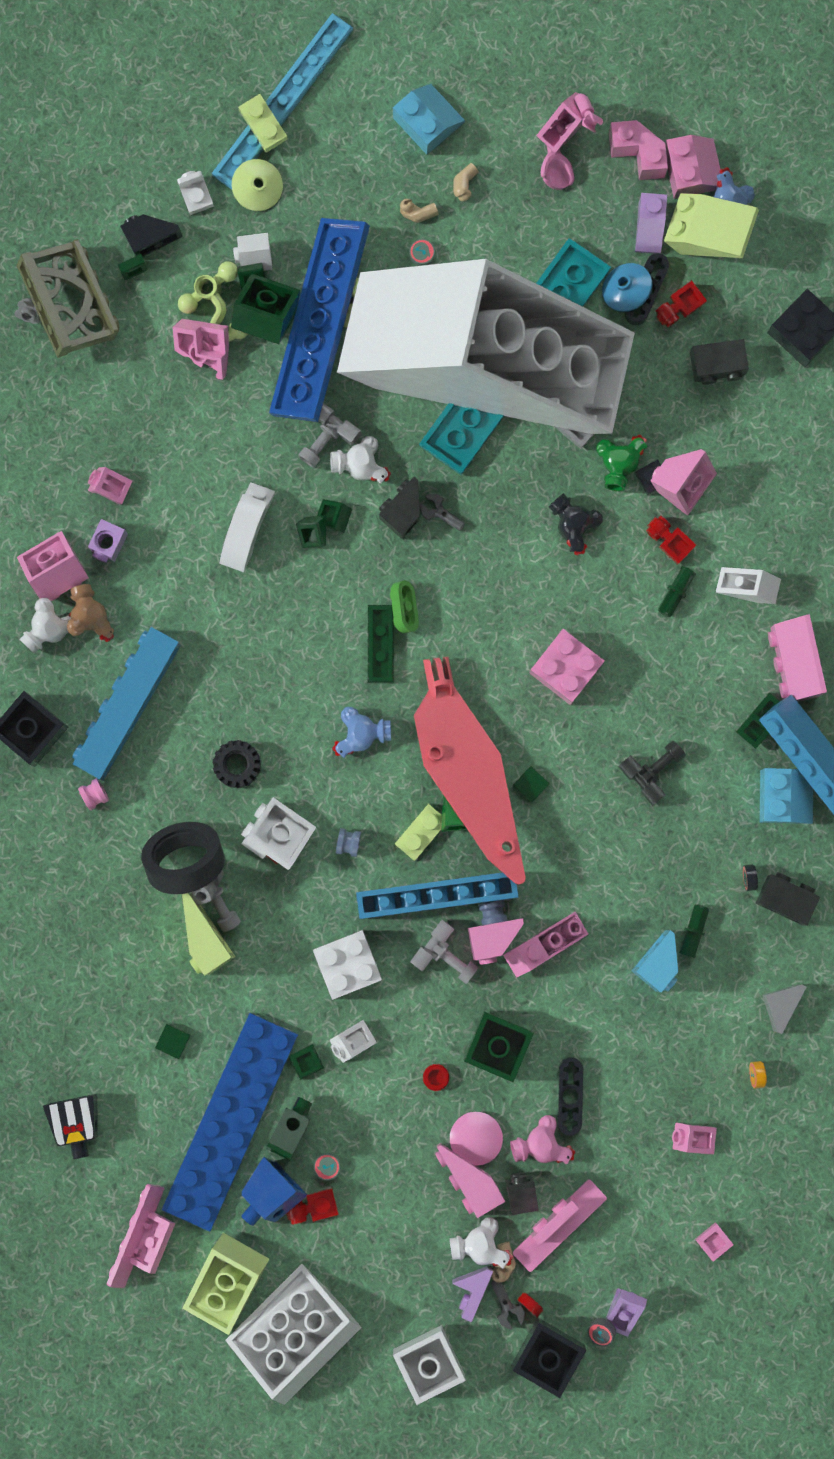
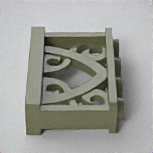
M78 239L38 252L21 254L17 263V268L57 358L76 350L112 341L119 332L118 319L115 315H112L109 309L108 297L100 289L97 272L91 268L88 262V252L84 246H81ZM68 256L72 258L76 268H69L67 262H65L62 270L58 269V260L61 257ZM52 260V268L37 267L36 265ZM53 279L55 282V287L53 290H48L45 283H50L52 285ZM61 282L76 288L84 294L82 306L77 315L70 308L54 304L52 301L60 290ZM59 313H65L72 321L70 322L67 316L65 321H61ZM92 318H98L103 329L100 332H92L82 323L85 321L88 326L96 327ZM77 329L84 335V337L74 340L69 339V336Z

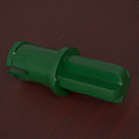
M682 566L680 568L681 570L672 585H668V592L658 608V611L666 617L673 615L681 599L686 597L685 592L696 576V573L687 567Z
M695 904L688 927L684 928L686 934L679 951L680 954L693 958L696 957L701 936L705 935L703 930L709 908Z

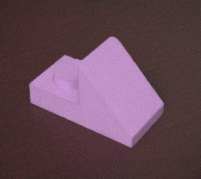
M486 1266L452 1280L454 1285L470 1291L469 1295L464 1294L459 1305V1309L463 1310L461 1316L467 1321L472 1322L493 1273L491 1267Z
M618 1288L606 1319L614 1325L617 1333L628 1337L644 1311L647 1299L633 1292Z

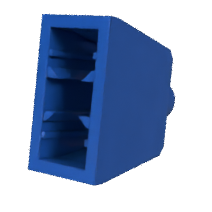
M264 1157L242 1190V1196L250 1206L241 1216L251 1226H254L261 1217L265 1220L276 1222L308 1194L275 1160Z

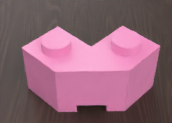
M637 120L611 122L609 129L611 158L637 155L639 180L665 178L668 169L665 142Z

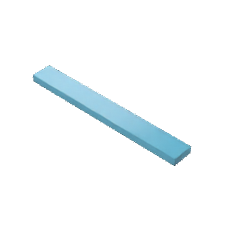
M333 13L266 100V104L280 126H282L353 31L352 26ZM249 125L212 172L213 177L231 190L232 178L236 169L248 160L257 159L264 150Z

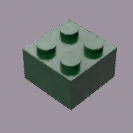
M251 274L233 305L231 328L269 342L280 344L295 317L300 290Z
M483 1011L463 1060L468 1064L514 1083L534 1032Z

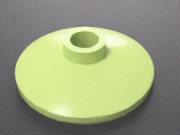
M252 159L242 163L236 169L232 178V192L238 203L246 209L252 211L267 210L274 206L281 197L283 190L282 178L279 171L271 163L261 159ZM260 179L263 182V186L257 188L254 185V180Z

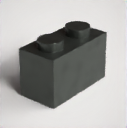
M744 339L692 346L690 351L694 382H701L702 385L714 384L717 382V379L727 378V381H737L742 379L749 370Z
M779 872L776 875H768L755 904L798 924L808 926L820 899V896L814 894L815 889L803 883L800 886H796L790 883V877Z

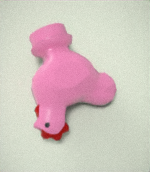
M551 1115L541 1117L538 1126L530 1132L526 1141L520 1137L510 1141L515 1162H525L528 1156L531 1155L539 1163L556 1161L557 1163L564 1162L568 1164L569 1161L574 1160L575 1150L570 1145L566 1147L558 1145L554 1136L557 1122Z

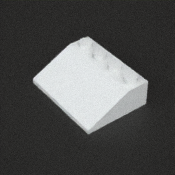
M301 1264L225 1341L270 1398L285 1405L362 1327L327 1288Z

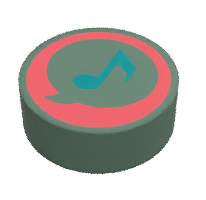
M426 239L414 241L409 249L410 259L417 266L429 265L435 257L433 244Z
M323 1153L314 1162V1172L322 1180H332L340 1172V1161L332 1153Z

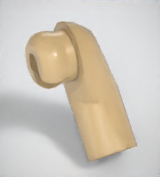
M472 163L459 172L453 181V193L460 201H466L471 197V191L468 189L469 181L479 173Z
M404 199L400 203L401 214L416 223L439 215L435 203L422 208L414 205L411 199Z
M509 1242L497 1245V1249L502 1251L509 1250L510 1254L513 1255ZM514 1256L511 1260V1265L505 1266L504 1269L500 1266H495L491 1275L495 1282H505L510 1277L516 1267Z

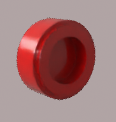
M440 1064L429 1065L423 1073L425 1086L433 1091L444 1089L449 1082L448 1070Z
M522 1293L517 1299L537 1318L544 1311L527 1293Z

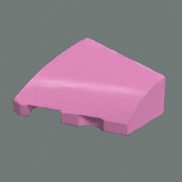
M181 319L173 326L175 351L184 357H189L201 368L206 364L217 371L216 378L223 380L226 376L228 364V326Z

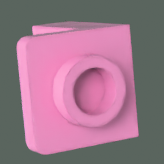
M99 467L89 477L88 484L90 486L88 491L97 493L117 504H122L132 480L106 467Z
M675 1123V1130L672 1135L673 1149L688 1153L714 1155L717 1128Z

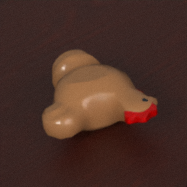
M83 584L71 588L72 596L70 597L76 602V605L72 609L71 619L67 623L68 632L72 636H79L85 630H93L99 635L100 640L109 642L113 639L114 629L111 628L108 622L106 609L101 603L92 598L95 593L91 585Z

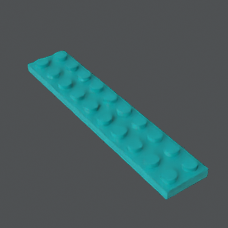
M568 238L536 284L584 307L609 273L611 266ZM448 403L419 443V446L462 475L501 422L504 415L478 411L474 408H464Z

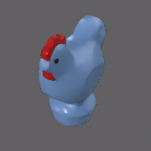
M728 167L720 169L717 175V190L714 197L744 205L751 203L755 196L753 187L748 185L735 186L732 179L733 172Z
M345 707L341 712V719L348 728L347 738L340 742L335 741L332 750L336 756L341 755L345 758L347 754H353L355 751L367 750L375 739H378L381 743L391 741L390 720L380 719L378 724H374L367 716L359 714L358 710L354 707Z

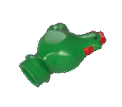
M641 435L633 436L632 442L628 446H616L607 439H602L597 443L596 451L603 458L604 466L610 472L604 477L606 489L618 492L625 490L626 484H628V479L625 476L637 469L640 456L643 455L644 449L648 447L646 438H643Z

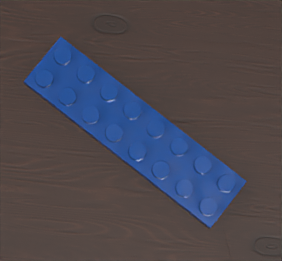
M321 218L269 411L275 417L312 422L319 421L370 225L366 222Z
M249 1013L162 1207L163 1211L209 1232L211 1231L297 1039V1033Z

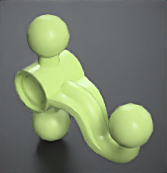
M225 261L219 266L218 273L214 277L209 275L198 277L194 283L195 292L183 294L178 299L179 310L185 314H191L197 309L198 302L201 299L211 300L216 307V312L210 323L220 325L226 314V304L220 296L222 291L221 283L235 280L238 275L237 266L233 262ZM211 281L213 283V291L205 295L202 291L203 284ZM230 323L228 331L229 342L234 339H243L248 335L247 333L232 329Z

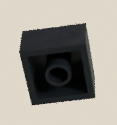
M807 288L771 325L767 333L805 368L834 338V312Z
M23 691L0 718V740L29 765L36 767L69 727L29 693Z
M537 1318L511 1364L512 1371L556 1397L561 1398L586 1352V1347L580 1341Z

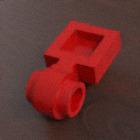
M691 280L670 296L674 304L670 305L666 302L656 309L655 312L658 314L656 317L662 325L665 324L669 328L680 319L678 316L679 311L686 318L706 304L707 300Z
M661 515L658 518L655 517L647 525L649 527L646 530L647 534L655 541L659 539L665 540L659 548L677 565L696 546L678 527L671 534L669 531L671 524Z
M332 1188L308 1194L306 1196L308 1204H303L301 1201L286 1213L287 1219L291 1220L292 1225L307 1221L306 1215L308 1213H311L313 1222L339 1215Z

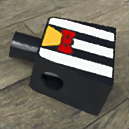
M97 1094L43 1105L57 1146L70 1144L73 1159L88 1157L86 1141L98 1137Z

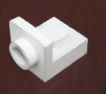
M189 171L177 179L190 215L214 207L201 171Z
M364 1020L330 1039L334 1055L343 1063L377 1043Z

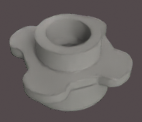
M25 298L19 301L17 304L19 308L15 310V316L25 322L39 323L40 318L32 299Z

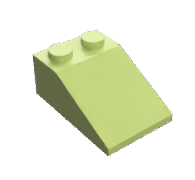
M680 193L664 242L681 255L743 258L759 209L707 195Z
M192 892L182 894L189 953L192 956L189 962L198 974L210 975L235 958V955L203 907L195 903L192 898Z
M222 1233L212 1248L182 1309L229 1335L258 1283L269 1258Z

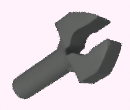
M438 494L425 495V498L433 502L437 509L429 510L422 504H419L421 514L425 519L430 521L431 518L439 517L458 531L464 528L465 522L443 508V497Z
M493 1280L491 1285L502 1307L501 1313L497 1315L500 1324L512 1330V1326L507 1319L508 1311L510 1310L517 1315L519 1323L522 1325L525 1315L522 1305L512 1304L502 1282L497 1283Z

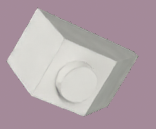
M722 567L716 593L756 603L775 604L781 579L764 570Z

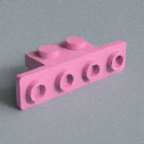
M588 1179L566 1201L561 1199L552 1208L553 1213L547 1219L543 1217L533 1226L532 1229L534 1231L513 1251V1255L529 1272H532L607 1200V1197Z
M147 1184L142 1191L136 1212L130 1219V1227L126 1237L120 1244L116 1262L110 1269L107 1281L109 1287L124 1288L133 1266L151 1274L156 1273L175 1226L174 1222L155 1213L164 1187Z

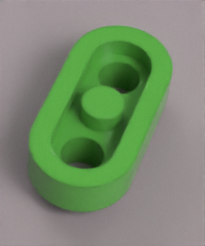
M409 581L396 582L392 585L390 591L394 625L403 634L414 632L419 625L415 590Z

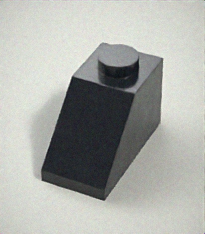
M144 214L131 216L120 226L135 256L141 254L144 257L183 237L177 224Z

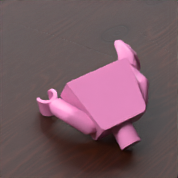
M575 92L563 101L536 135L546 144L548 151L541 166V177L548 187L555 190H562L571 186L574 182L572 165L561 154L560 148L582 125L595 133L596 124H603V119L594 114V108L591 105L590 99L582 93Z

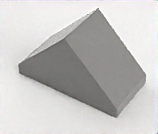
M796 984L762 995L773 1031L779 1034L783 1033L807 988L806 986Z

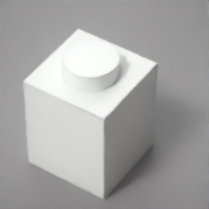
M268 233L237 236L238 247L233 248L235 263H240L241 266L262 263L264 270H272Z

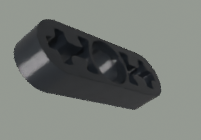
M652 254L646 261L644 268L650 275L654 267L650 263L655 264L656 261H660L661 267L664 269H659L655 278L651 277L654 293L648 297L642 306L641 313L644 316L639 315L638 318L633 317V311L625 312L626 320L632 325L643 324L651 311L669 269V260L663 254Z
M567 1057L559 1065L558 1127L563 1134L572 1136L577 1134L582 1128L583 1065L578 1059ZM569 1062H574V1066L579 1068L578 1072L573 1074V1081L579 1080L578 1086L574 1084L563 1085V1080L569 1081V1074L564 1071V1067H568ZM569 1088L575 1089L578 1093V1099L573 1104H568L563 1100V1093ZM562 1107L569 1109L578 1107V1113L572 1111V1118L574 1121H577V1125H574L570 1131L567 1130V1126L562 1125V1122L568 1119V1111L562 1112Z

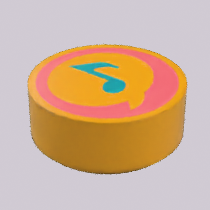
M750 1062L749 1071L752 1087L754 1089L764 1088L767 1083V1075L763 1062Z

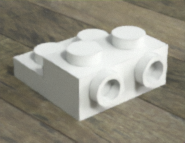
M272 798L267 805L262 803L254 814L258 819L254 824L249 822L241 835L245 839L241 844L262 859L267 855L289 870L316 827L275 798Z

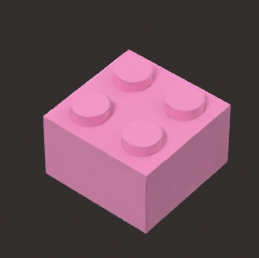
M562 629L529 673L571 705L602 666L604 660L566 630Z

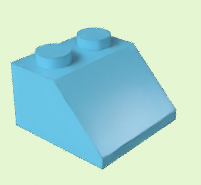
M432 84L412 90L393 107V119L427 155L465 122Z
M776 768L760 770V823L813 824V788L799 770Z
M665 930L632 969L634 974L656 992L661 993L663 990L668 992L678 980L675 978V975L678 973L675 934L671 930Z

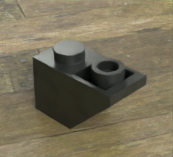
M415 476L410 481L408 479L404 480L396 491L399 493L393 500L388 498L379 508L381 511L379 519L401 539L420 521L418 479Z
M526 1172L510 1175L511 1179L505 1181L512 1215L538 1211L536 1189L532 1175L527 1176Z

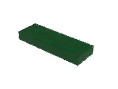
M368 605V683H394V616L392 605Z

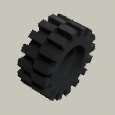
M231 740L226 744H222L218 751L216 750L215 758L212 762L213 770L216 777L223 784L231 788H242L249 786L250 783L257 779L256 777L261 771V760L258 752L249 743L241 740ZM234 754L243 755L247 760V768L241 774H232L227 768V761Z

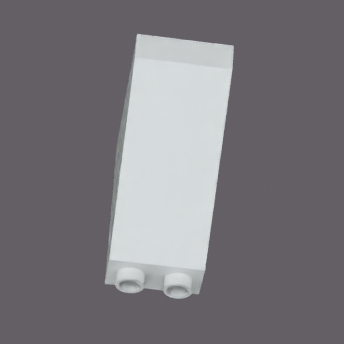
M487 259L360 272L337 373L378 390L445 404L452 403L455 406L470 407L478 411L502 414L507 417L588 434H609L613 432L635 333Z

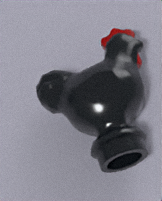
M562 493L548 507L553 515H559V533L567 541V545L570 547L569 551L574 552L578 556L584 554L587 548L582 535L589 528L599 527L603 522V516L598 510L593 509L590 511L582 506H572L570 504L571 498Z

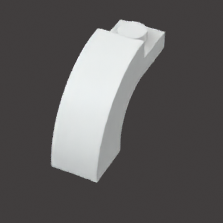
M250 482L246 493L242 494L233 515L219 564L242 572L245 571L252 556L260 526L273 500L275 491Z

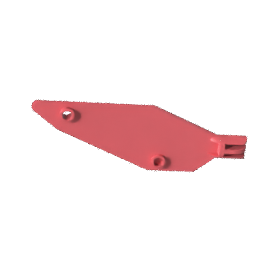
M443 657V662H441L440 658H433L432 666L430 659H425L423 663L429 691L414 714L423 766L487 859L515 884H523L526 876L501 754L454 687L449 657ZM503 844H507L510 847L509 852L503 850Z

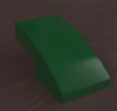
M769 692L737 729L736 733L756 749L770 734L759 719L780 701Z

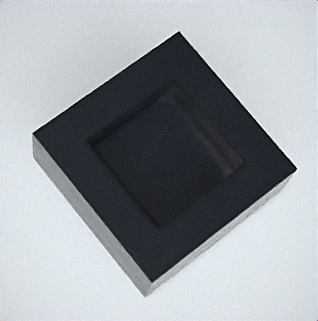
M658 459L635 471V475L647 496L656 491L651 479L655 469L661 466Z

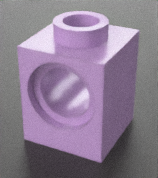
M101 519L88 548L94 552L92 555L94 558L107 563L108 559L115 562L128 533L125 529ZM104 538H113V545L110 548H101V541Z

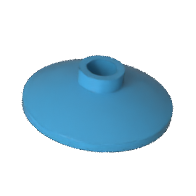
M627 263L620 265L608 274L603 283L602 295L604 301L615 311L628 312L635 310L643 305L650 296L652 278L649 272L639 264ZM628 281L625 286H621L624 282Z

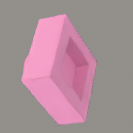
M716 1222L695 1239L713 1262L733 1246V1243Z

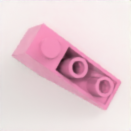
M573 912L503 956L517 978L588 935V932L577 913Z
M437 1144L439 1151L435 1155L442 1167L446 1165L449 1167L452 1173L449 1179L456 1191L462 1190L466 1197L462 1202L469 1214L474 1212L476 1217L479 1218L505 1202L503 1195L490 1174L463 1159L443 1144Z

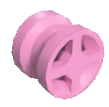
M98 778L92 780L90 785L78 788L83 801L90 811L95 809L97 804L109 801L108 795Z

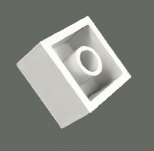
M363 930L313 950L332 1000L382 980Z
M442 1325L393 1349V1357L416 1405L466 1381L465 1373Z

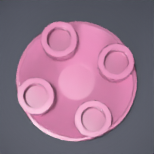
M468 1112L456 1120L450 1132L452 1151L475 1166L484 1165L492 1161L499 1154L503 1143V1134L498 1122L483 1112Z

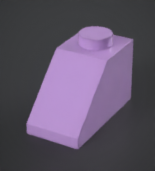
M641 193L638 204L635 252L661 254L666 220L667 195Z

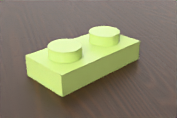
M261 94L238 107L265 152L288 140L286 133Z
M428 804L397 840L395 845L415 861L441 831L442 815Z

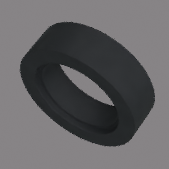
M181 822L167 826L155 833L144 845L141 860L152 887L167 894H186L197 891L215 880L224 867L225 856L218 834L212 827L200 822ZM199 846L207 850L206 854L191 866L182 869H165L159 866L160 862L168 854L177 849Z

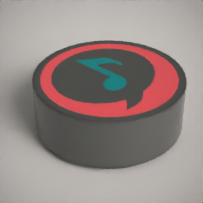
M597 1318L589 1326L588 1336L596 1345L608 1346L616 1336V1329L609 1320Z

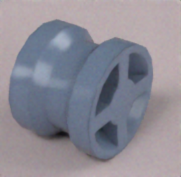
M340 828L336 854H343L345 852L349 853L352 857H357L361 831L351 833L347 832L344 828Z
M504 900L478 905L479 910L483 913L482 925L508 921L507 915L503 912Z

